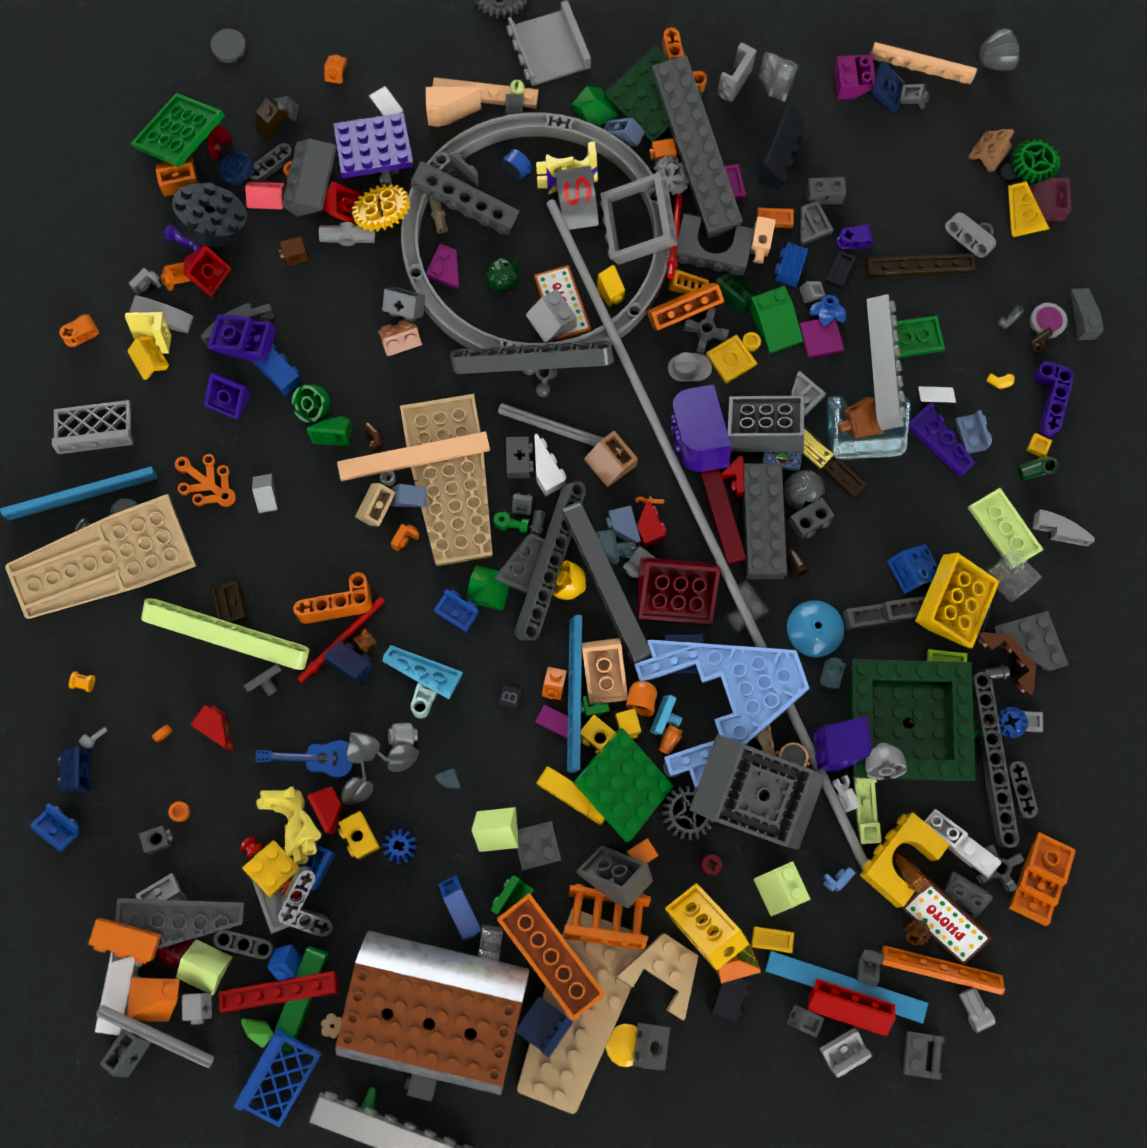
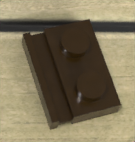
M235 580L212 589L218 619L235 623L248 618L240 581Z

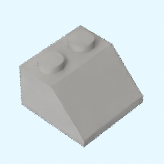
M558 289L543 296L526 314V317L544 343L555 340L577 325L576 315Z

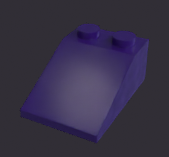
M868 717L827 725L813 732L817 770L838 772L865 760L872 751Z

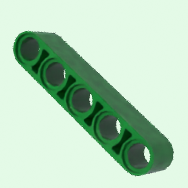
M308 946L295 978L321 974L328 957V952ZM312 998L286 1002L276 1029L280 1027L285 1030V1034L297 1039ZM284 1042L282 1049L291 1052L293 1045Z

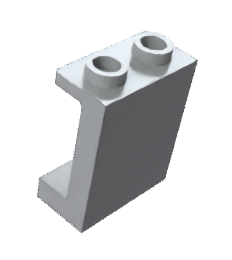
M742 42L740 43L733 67L736 69L733 76H730L723 72L720 77L717 95L722 99L733 102L752 71L756 49Z

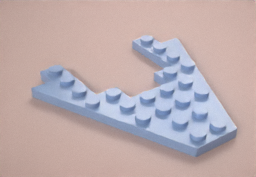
M648 640L653 658L635 664L639 680L645 682L694 665L697 666L702 683L721 677L733 713L714 719L719 735L745 745L810 689L796 650ZM714 741L664 757L670 776L690 771L695 788L698 787Z

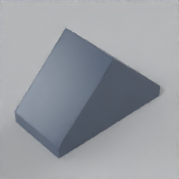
M405 484L391 487V490L396 492L390 503L391 507H426L427 488Z

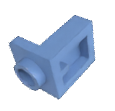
M850 867L845 870L841 868L834 876L836 880L825 874L822 877L825 881L823 884L830 891L833 892L835 890L838 892L852 878L855 872Z

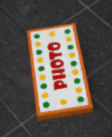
M569 265L534 275L541 298L558 289L577 317L576 327L556 338V342L591 332V327Z

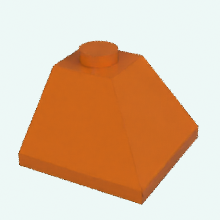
M131 977L127 1016L137 1021H169L177 1003L179 979Z

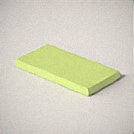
M1001 488L968 507L1011 570L1044 550Z

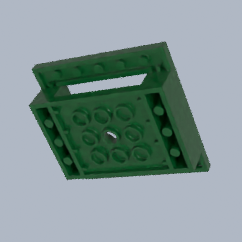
M851 660V681L848 684V720L868 717L872 749L880 743H888L899 748L904 754L907 771L902 776L892 778V780L976 781L971 662ZM872 681L947 682L949 684H874ZM904 719L912 720L913 727L911 729L904 727ZM865 760L853 765V778L872 779L867 776ZM890 775L884 776V779H891Z

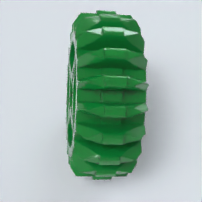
M1035 138L1031 142L1027 139V141L1021 143L1015 149L1011 158L1012 166H1016L1014 172L1019 171L1017 179L1022 178L1023 182L1028 181L1029 186L1033 183L1038 186L1040 183L1044 185L1047 181L1050 182L1056 176L1060 167V157L1057 156L1058 151H1053L1054 146H1048V142L1042 143V139L1038 142Z

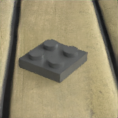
M552 821L518 829L519 848L517 850L522 871L561 861Z

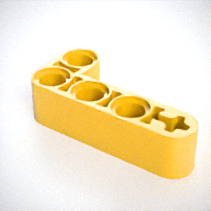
M548 766L545 768L536 782L537 785L597 824H603L605 818L571 780Z

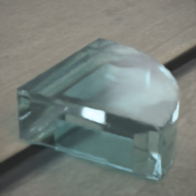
M454 768L435 775L438 782L444 787L450 789L461 788Z

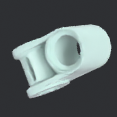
M419 682L415 689L411 710L415 717L425 718L429 714L437 692ZM418 704L426 706L422 712H417L415 707Z

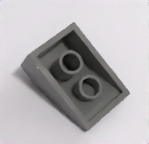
M602 845L577 870L579 876L611 901L627 908L653 882L648 863Z

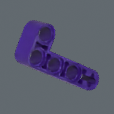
M1044 362L1035 371L1034 379L1036 382L1050 387L1039 427L1040 435L1049 439L1062 427L1074 373L1068 367Z

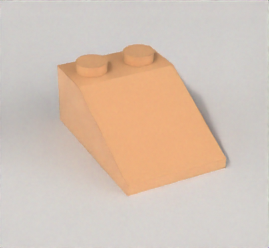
M480 86L426 87L428 126H446L481 110Z
M620 638L583 642L582 651L589 705L596 702L609 703L627 700L628 695Z

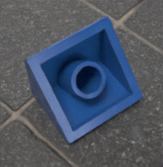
M316 844L317 851L315 854L308 855L309 861L306 864L297 865L300 868L307 866L313 870L316 879L311 889L318 891L336 854ZM308 873L306 876H301L302 880L309 878Z

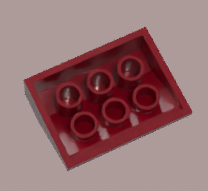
M640 557L638 572V619L712 624L721 568L714 563Z

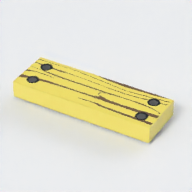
M804 429V452L802 453L821 469L834 454Z

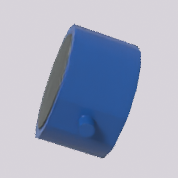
M513 149L507 156H504L502 160L504 169L517 180H522L532 169L528 158L516 149Z

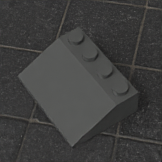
M804 396L729 397L728 437L731 444V452H804Z

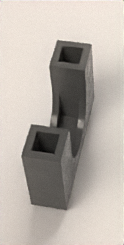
M684 214L678 238V262L681 264H693L699 268H711L717 272L725 271L735 276H744L754 229L737 225L732 246L723 253L713 254L705 251L698 242V231L702 217Z

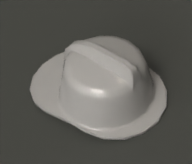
M680 353L674 356L668 363L669 375L673 379L682 382L704 380L709 377L712 371L710 360L698 353Z

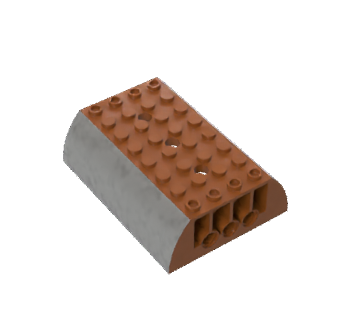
M368 931L355 962L336 1044V1055L501 1095L530 969ZM390 1008L394 1016L387 1019L383 1016L382 1010ZM426 1018L433 1019L435 1027L431 1029L426 1028L424 1020ZM473 1028L476 1030L477 1036L472 1039L468 1038L465 1035V1030Z

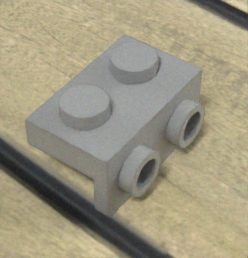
M855 1027L819 1048L829 1069L836 1077L847 1074L851 1069L865 1063L872 1057Z

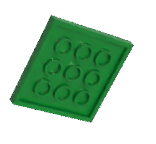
M176 93L131 144L139 151L180 167L191 153L197 149L199 144L208 137L209 133L220 123L225 115L219 109Z
M623 728L617 730L573 782L625 842L632 840L674 787Z

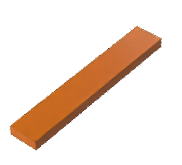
M883 945L881 953L884 955L882 965L1003 995L1005 991L1003 975Z

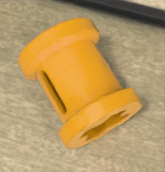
M74 671L70 676L69 688L85 689L86 692H91L94 688L95 676H85Z

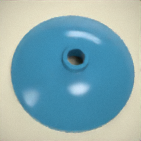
M807 601L798 605L791 612L787 620L786 630L790 643L798 652L809 657H824L831 654L839 647L844 637V623L840 614L834 607L822 601ZM815 623H819L821 629H817Z

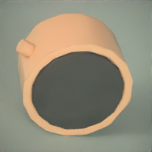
M788 743L775 752L778 757L805 767L810 765L807 750L799 743Z

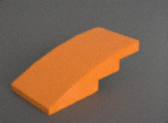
M1040 832L1037 833L1016 885L1018 888L1014 890L1009 909L1044 926L1049 925L1054 906L1058 904L1062 888L1067 884L1076 850Z

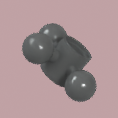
M557 368L549 369L548 376L544 375V369L522 370L526 375L536 373V376L542 380L536 387V393L539 397H547L550 394L548 380L556 377Z

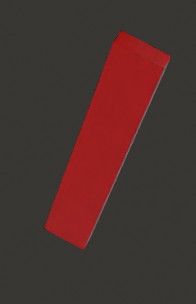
M337 971L220 991V1013L339 993Z

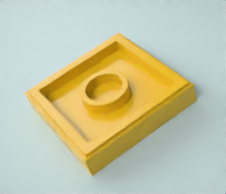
M737 334L706 352V356L726 384L757 365V362Z

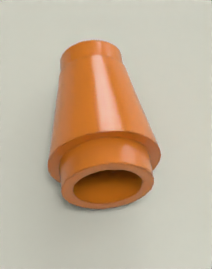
M669 724L664 730L659 750L669 755L682 738L683 731Z

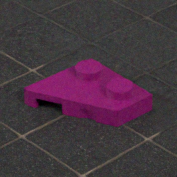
M439 244L426 272L427 278L458 290L457 250Z

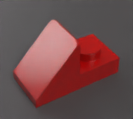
M739 456L721 474L722 480H732L731 492H734L735 498H742L745 493L743 456Z

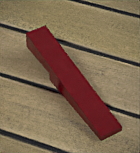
M720 470L698 472L727 564L746 561L745 552Z

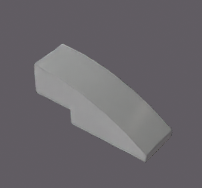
M135 295L129 311L130 313L163 312L168 328L184 333H189L194 318L193 315L137 295Z
M1041 509L1034 514L1033 529L1051 532L1050 540L1087 547L1094 542L1095 538L1090 533L1063 516Z

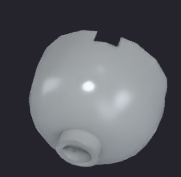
M880 743L872 749L870 756L866 757L865 768L868 777L884 780V776L890 775L891 779L902 776L907 771V763L904 754L899 748L888 743Z

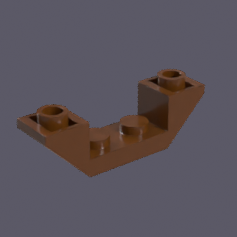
M980 631L978 641L985 649L989 647V649L993 650L1004 641L1003 647L1010 654L1013 652L1017 656L1015 661L1022 669L1027 668L1015 678L1018 682L1016 687L1023 694L1026 692L1032 695L1034 693L1036 674L1035 663L1011 635Z

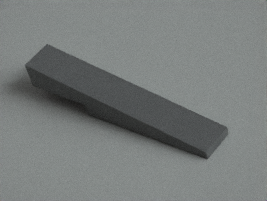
M926 596L846 609L842 612L845 630L849 631L916 619Z

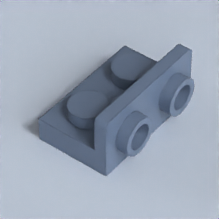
M981 410L976 411L973 415L955 419L961 443L968 454L988 449L992 443V436L987 431V420Z

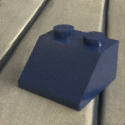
M340 641L326 652L323 657L329 665L360 686L374 667L371 663L372 659L364 653L361 655L356 653V648L350 643L343 644Z
M73 747L61 751V757L58 758L60 777H58L57 781L60 791L64 793L91 792V752L81 747Z

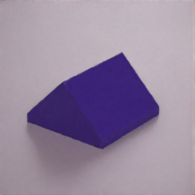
M211 372L204 406L238 420L251 396L246 386Z

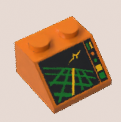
M749 944L716 972L720 982L725 983L760 973L761 970Z

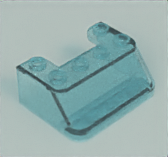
M840 396L828 397L827 428L834 456L837 459L843 460L899 456L903 454L907 449L910 401L905 397V402H902V407L904 406L906 410L904 426L886 429L883 434L854 438L849 436L848 431L841 434L838 431L839 422L845 420L843 411L847 409V402Z

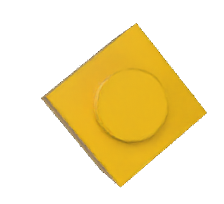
M631 709L616 713L615 718L618 729L623 728L632 739L638 738L637 735L641 733V728L636 710Z

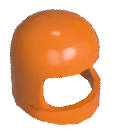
M645 681L633 683L629 690L626 707L630 710L635 709L636 713L642 716H652L655 711L654 704L657 697L656 687Z

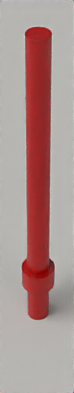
M677 194L675 197L673 216L677 243L683 199L681 194ZM678 245L670 247V254L667 258V277L669 279L675 277V269L678 266Z
M380 596L372 604L368 612L361 614L314 661L311 660L306 665L307 668L297 677V680L303 683L312 673L315 674L320 669L319 666L325 661L323 657L325 653L340 641L344 643L386 601Z

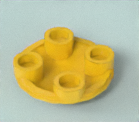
M622 1024L616 1026L606 1044L607 1055L619 1066H633L637 1027L634 1025Z

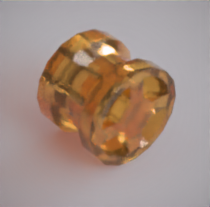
M365 629L361 631L359 636L353 638L354 642L364 653L368 652L371 645L377 644L375 639Z

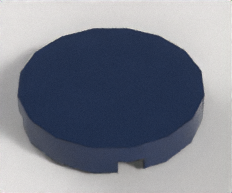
M235 151L232 155L228 154L219 166L220 177L229 185L243 183L250 177L254 169L251 157L244 151Z

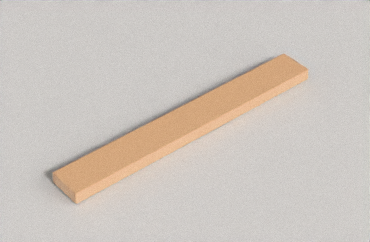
M485 431L337 461L340 479L345 481L490 451Z

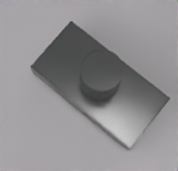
M276 664L245 684L244 687L247 692L258 685L262 686L268 696L276 692L278 689L271 680V677L282 670L279 664Z

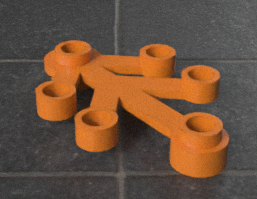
M206 454L203 457L207 478L192 467L188 458L179 457L175 461V467L180 473H188L201 483L193 485L180 483L178 491L181 495L210 490L216 494L204 497L201 494H195L192 497V501L196 506L218 502L221 506L228 507L235 502L236 495L233 490L229 489L228 476L230 470L226 465L218 467L217 473L221 477V488L215 484V458L211 454ZM208 458H212L210 463H206ZM185 461L184 466H179L180 462ZM222 469L227 470L225 474L220 473ZM182 487H187L186 491H181ZM228 494L229 497L227 499H223V495ZM202 498L201 502L196 503V499Z

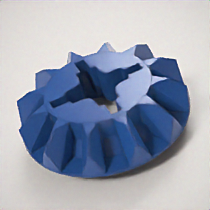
M1014 706L1005 707L998 713L1001 734L1005 737L1016 738L1027 730L1028 718L1021 709ZM1009 714L1010 717H1012L1013 719L1020 718V720H1018L1015 723L1016 730H1014V728L1011 725L1006 724V722H1008Z

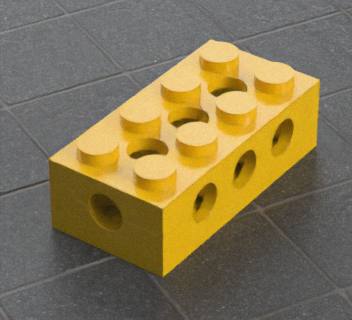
M697 883L665 908L675 925L716 971L749 945L741 929Z

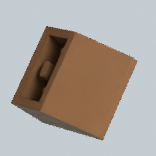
M613 431L599 441L584 460L608 488L635 468L638 458L619 435Z

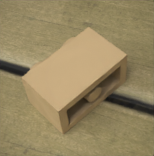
M372 483L355 517L370 526H380L396 492L381 483Z

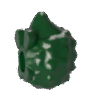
M497 258L488 266L485 275V282L488 287L496 293H503L504 290H508L509 287L518 284L519 262L516 260L510 261L506 258Z

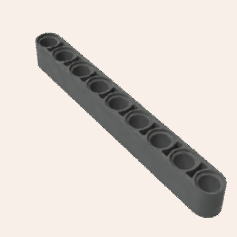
M607 340L457 349L450 353L451 363L456 374L606 366L614 361L611 342Z
M580 481L566 483L561 489L515 628V635L519 640H536L540 634L572 536L563 518L561 509L578 501L582 504L586 488Z
M578 501L561 509L563 518L631 662L635 665L652 657L650 648L582 504Z
M979 672L972 676L973 707L995 841L1001 848H1012L1018 844L1019 834L993 684L988 673ZM978 677L983 680V686H980L977 683ZM980 697H984L987 700L986 706L982 705ZM984 716L990 719V725L984 723ZM988 735L993 738V745L987 742ZM991 755H994L997 758L996 764H993L991 762ZM995 774L1000 777L999 784L994 782L993 777ZM998 794L1003 796V804L997 801ZM1001 814L1007 817L1006 824L1001 822ZM1005 834L1010 836L1009 844L1004 841Z

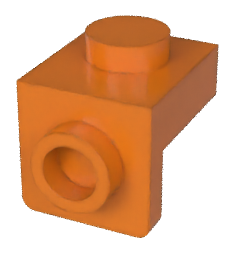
M329 55L324 65L326 82L339 84L343 82V71L347 65V58L339 55Z
M553 667L547 668L542 691L543 697L561 700L567 670Z

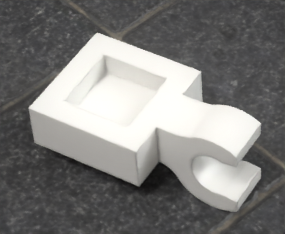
M845 775L841 777L843 784L840 783L839 779L833 781V785L839 793L837 796L845 813L860 807L853 789L848 788L850 780Z

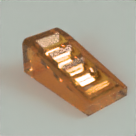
M899 854L894 856L910 889L923 893L932 886L928 878L910 859Z

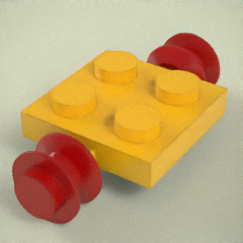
M256 837L246 838L241 843L240 852H247L246 858L251 860L242 869L269 898L282 887L281 895L284 896L290 884L289 881L300 867L286 855V852L274 840L262 850L263 844H256ZM294 891L290 898L293 900L298 899L301 896V892Z

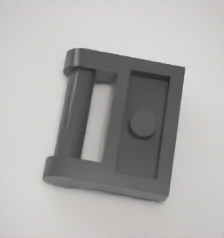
M906 1031L903 1074L941 1080V1049L945 1037ZM928 1041L934 1042L931 1071H926Z

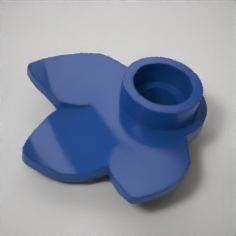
M833 295L824 296L820 302L814 303L810 308V315H818L823 326L828 325L834 319L841 323H844L846 319L845 309L839 305L838 298Z

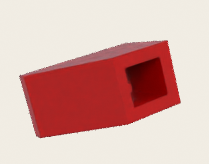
M650 501L646 502L637 525L643 548L664 540L665 533L667 532L664 523H660L657 518L659 514L656 507L652 506Z

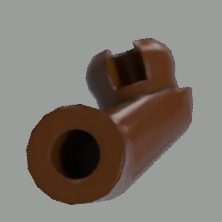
M370 422L366 423L363 428L373 439L369 442L372 450H376L382 445L380 433Z

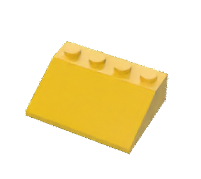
M959 553L945 554L942 556L915 622L935 634L972 649L1000 581Z

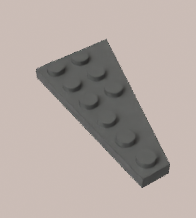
M117 898L115 922L161 934L157 947L159 949L243 924L245 903ZM112 952V962L125 959L113 955L114 952Z

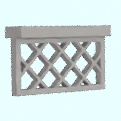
M130 400L54 409V438H52V446L57 454L134 445ZM119 407H126V411L121 416L115 413ZM100 410H107L108 412L102 418L96 415ZM81 412H88L89 415L83 421L77 417ZM59 415H70L64 423L59 420ZM111 415H114L118 419L110 425L106 420ZM93 417L99 420L93 427L87 424ZM75 419L79 424L72 430L68 425ZM121 422L126 424V429H116ZM102 424L108 427L105 432L96 431ZM84 426L89 429L86 434L79 435L77 433ZM64 429L70 431L66 437H60V433Z

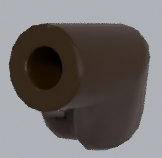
M1047 327L1033 338L1032 350L1034 353L1043 351L1046 339L1054 334L1051 328Z

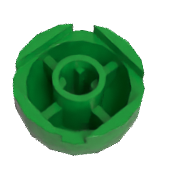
M316 384L298 387L292 397V405H295L296 409L294 412L304 422L318 421L324 418L330 409L331 403L328 393Z

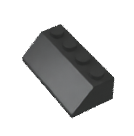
M313 139L297 142L282 207L297 217L323 210L337 148L335 144Z

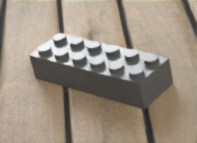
M744 464L745 493L742 497L744 552L746 556L745 579H784L787 574L782 464Z

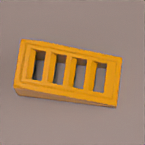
M676 269L675 277L670 279L668 290L687 294L698 289L699 284H702L701 287L708 285L709 280Z

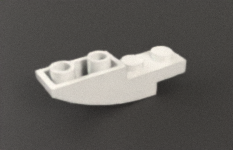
M935 809L924 821L950 844L948 849L987 878L1001 864L998 858L971 839L967 832Z

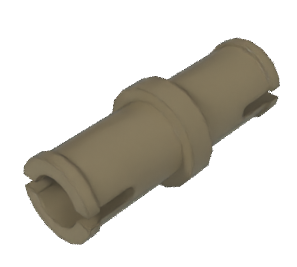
M429 197L428 200L432 210L431 217L435 221L437 233H440V231L445 233L448 231L444 218L446 215L445 211L442 210L440 201H434Z

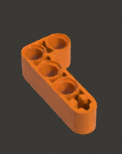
M667 28L664 31L662 42L664 54L670 60L684 56L678 30ZM694 71L695 81L700 82V84L696 83L697 87L704 92L707 76L702 71Z
M356 572L349 578L350 591L297 601L293 611L298 620L303 624L366 613L372 607L370 585L363 573Z

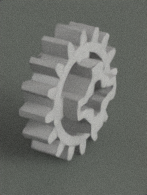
M665 156L656 163L657 166L654 170L657 171L656 173L660 172L667 179L669 192L671 191L672 195L680 194L688 188L689 183L682 162L679 163L678 158L674 160L673 156Z

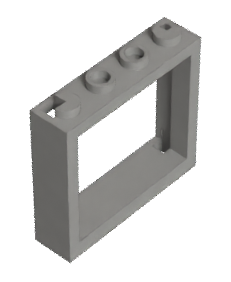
M660 172L601 193L602 201H600V206L604 212L603 223L607 231L605 238L609 244L608 256L616 264L620 265L678 245L667 179ZM655 187L663 236L619 250L612 202Z

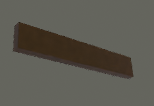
M974 253L867 258L866 260L868 277L974 273L976 271Z
M804 425V429L807 432H809L820 443H822L826 448H828L809 428H807ZM836 454L822 467L853 499L867 487V484Z

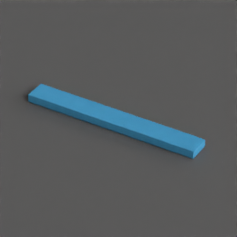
M151 466L0 508L1 515L7 520H13L158 479L157 473Z
M575 615L569 620L568 773H575L580 770L582 615Z
M772 951L769 953L765 968L766 972L813 987L816 979H820L895 1004V1015L919 1023L924 1022L928 1006L926 1002L860 982L857 979Z

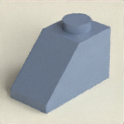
M633 118L608 120L604 127V130L623 141L629 147L638 146L645 133Z
M631 506L609 511L606 518L608 529L611 528L615 536L635 547L640 546L641 540Z

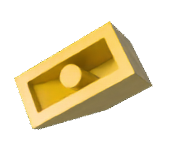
M614 265L599 273L597 290L609 307L613 304H619L624 299L625 288Z

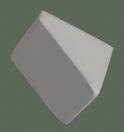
M807 281L800 287L804 303L822 300L826 296L819 281Z

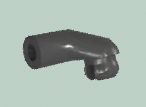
M1016 306L1007 318L1000 317L997 322L998 326L1007 329L1024 312L1023 308Z

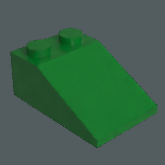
M785 286L751 297L748 308L769 354L803 342L794 306Z

